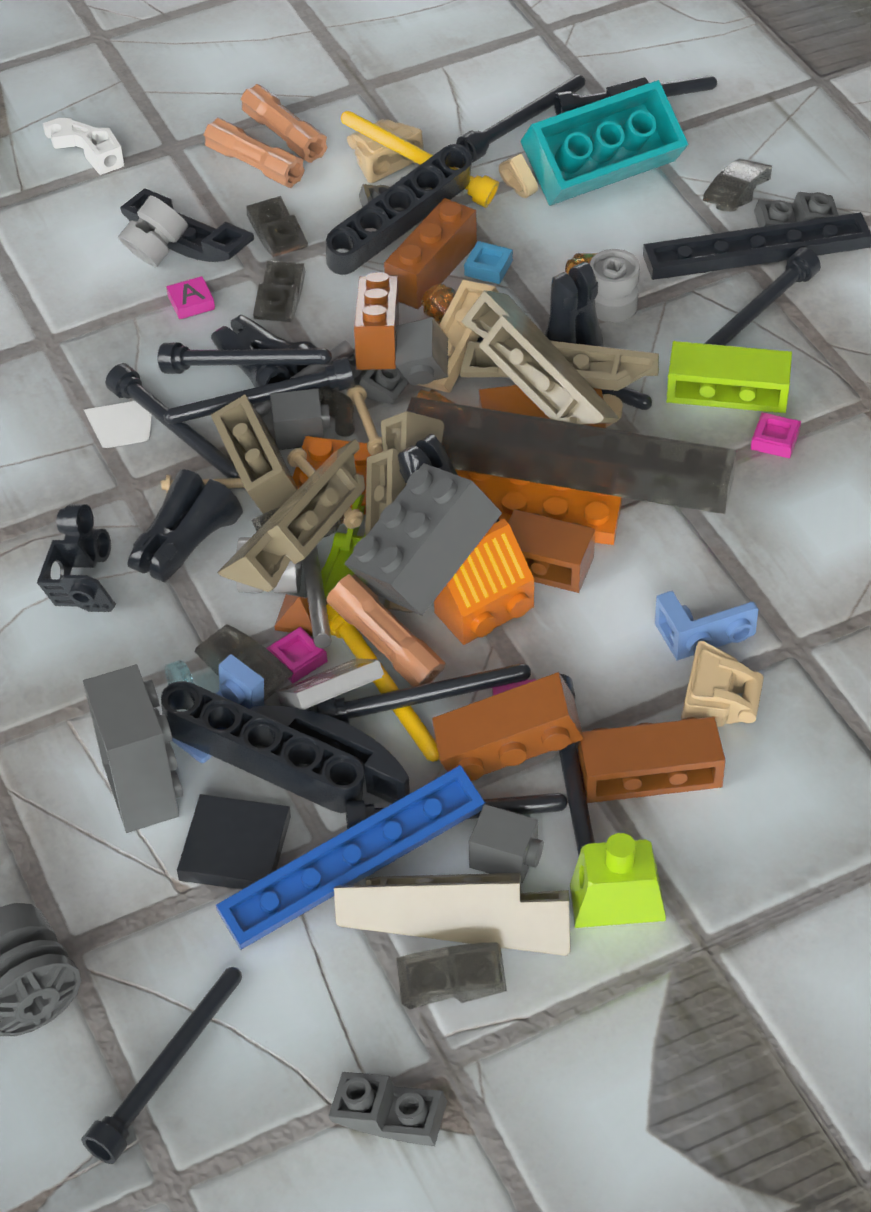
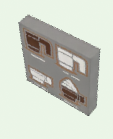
M355 658L276 690L281 705L307 709L380 679L384 672L379 660Z

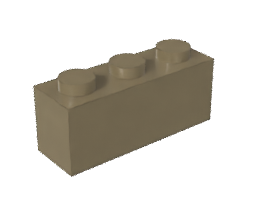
M243 395L211 414V417L247 493L266 519L269 520L298 490V487L266 423L247 396Z

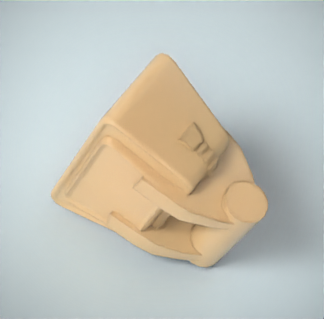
M382 119L374 123L424 150L421 129L402 123H395L391 120ZM358 131L347 136V142L352 149H355L357 163L369 183H375L414 163V161Z
M699 641L695 650L681 720L689 717H715L717 727L738 722H755L764 681L763 675L750 670L744 664L739 663L735 657L705 641Z

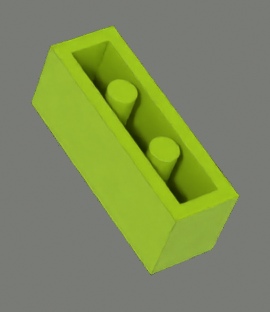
M673 341L666 403L786 413L792 351Z

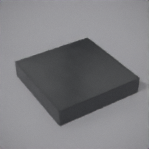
M200 794L177 868L179 881L243 890L276 871L291 818L290 806Z

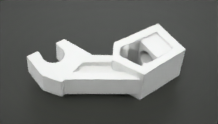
M56 118L43 123L45 135L47 138L52 139L55 149L75 146L84 148L85 158L99 175L124 167L121 146L110 128H95L72 120V118Z

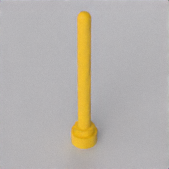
M345 111L341 115V121L346 126L419 165L433 156L351 111ZM479 175L476 177L470 176L469 185L465 189L468 190L467 194L472 197L473 202L487 208L498 190L499 182L487 175L483 177Z
M327 604L331 635L342 638L356 658L379 660L357 628L345 621ZM381 664L384 675H382V678L372 681L379 692L382 694L400 690ZM412 706L393 709V712L425 758L431 762L438 761L439 754L436 740Z

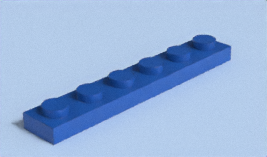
M461 765L216 904V910L239 949L242 950L332 898L335 886L356 884L482 811L485 802Z

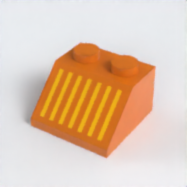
M505 519L493 524L434 600V613L463 645L478 637L481 638L488 635L498 626L513 618L522 617L530 609L534 608V577L510 524Z

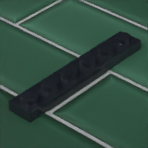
M859 212L643 244V257L651 279L656 280L788 260L799 248H808L817 256L871 248V232L862 213Z

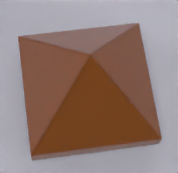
M286 594L274 626L275 630L291 633L297 628L302 627L310 636H313L308 598Z

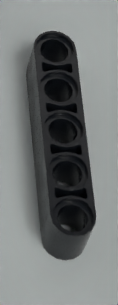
M450 144L444 147L333 228L326 238V264L328 268L340 275L354 272L424 220L444 198L451 200L462 192L470 182L471 152L459 144ZM450 167H457V168H459V169L454 170V169H451ZM429 187L432 188V190H425L422 188ZM399 207H400V208H404L405 210L398 211V210H394V208H399ZM374 228L376 229V231L370 232L366 231L365 229ZM338 249H347V250H349V251H348V252L341 253V252H338V251H336V250H338Z
M176 681L163 689L161 694L162 714L166 716L172 738L337 813H346L345 801L362 800L364 768L356 757L191 682ZM179 709H186L187 711H181V712H179V711H177V710H179ZM218 727H226L227 729L218 730V729H216V728H218ZM265 745V746H268V747H266V748H257V747H255V746ZM304 763L308 764V766L299 767L296 764ZM337 782H347V783H349V785H343V786H342V785H338V784H336V783H337Z

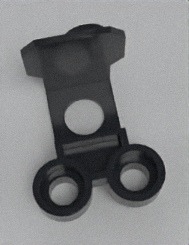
M68 504L65 508L59 510L56 518L59 532L65 534L64 540H52L37 584L55 606L79 607L88 612H111L115 608L116 603L99 580L88 575H70L72 568H95L97 562H105L111 551L110 535L106 529L93 528L94 516L89 505ZM55 561L60 567V579H51V567Z

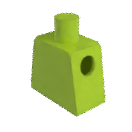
M616 833L611 835L607 842L590 843L582 847L570 882L575 928L666 921L660 878L651 841L646 839L634 840L628 834Z

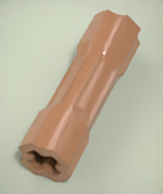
M256 84L254 87L245 90L240 100L242 101V110L256 122L266 125L286 141L287 146L305 161L312 163L314 160L322 158L328 148L326 145L327 137L310 123L300 120L281 105L280 99L263 86Z
M218 117L206 127L204 132L205 146L227 157L237 158L261 170L266 177L288 188H292L294 184L300 182L305 171L303 159L281 148H272L246 135L243 129Z
M348 574L342 578L332 591L328 593L326 602L345 621L354 625L392 662L393 668L412 687L432 683L443 671L446 663L423 640L416 638L379 602L378 596L355 574L352 576Z

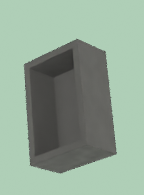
M423 463L419 470L409 477L407 485L393 503L389 504L382 511L380 519L366 537L356 544L353 553L344 564L376 595L423 616L502 512L472 480Z
M135 664L83 680L102 765L126 833L179 817L176 798L183 797V791L176 772L178 765L170 743L173 740L165 714L160 715L158 709L155 708L160 705L152 679L143 681L138 665Z

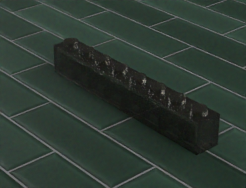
M411 397L408 405V412L435 418L444 423L442 446L454 469L719 514L726 513L734 480L737 453L735 449Z

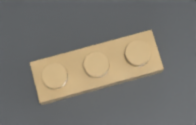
M462 280L439 324L448 337V377L419 386L447 393L451 392L460 375L468 341L477 342L479 338L477 333L465 326L461 321L484 290L499 293L495 286Z

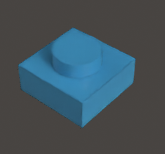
M477 241L464 264V276L500 284L513 261V249Z

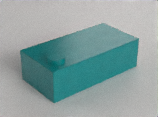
M659 80L533 123L520 141L549 206L674 162L689 145Z

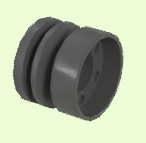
M13 903L0 907V1036H19L46 1025L67 1009L78 994L82 981L78 968L69 959L66 949L58 943L56 934L42 911L32 904Z

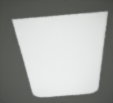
M136 401L84 409L103 448L149 440L152 415Z

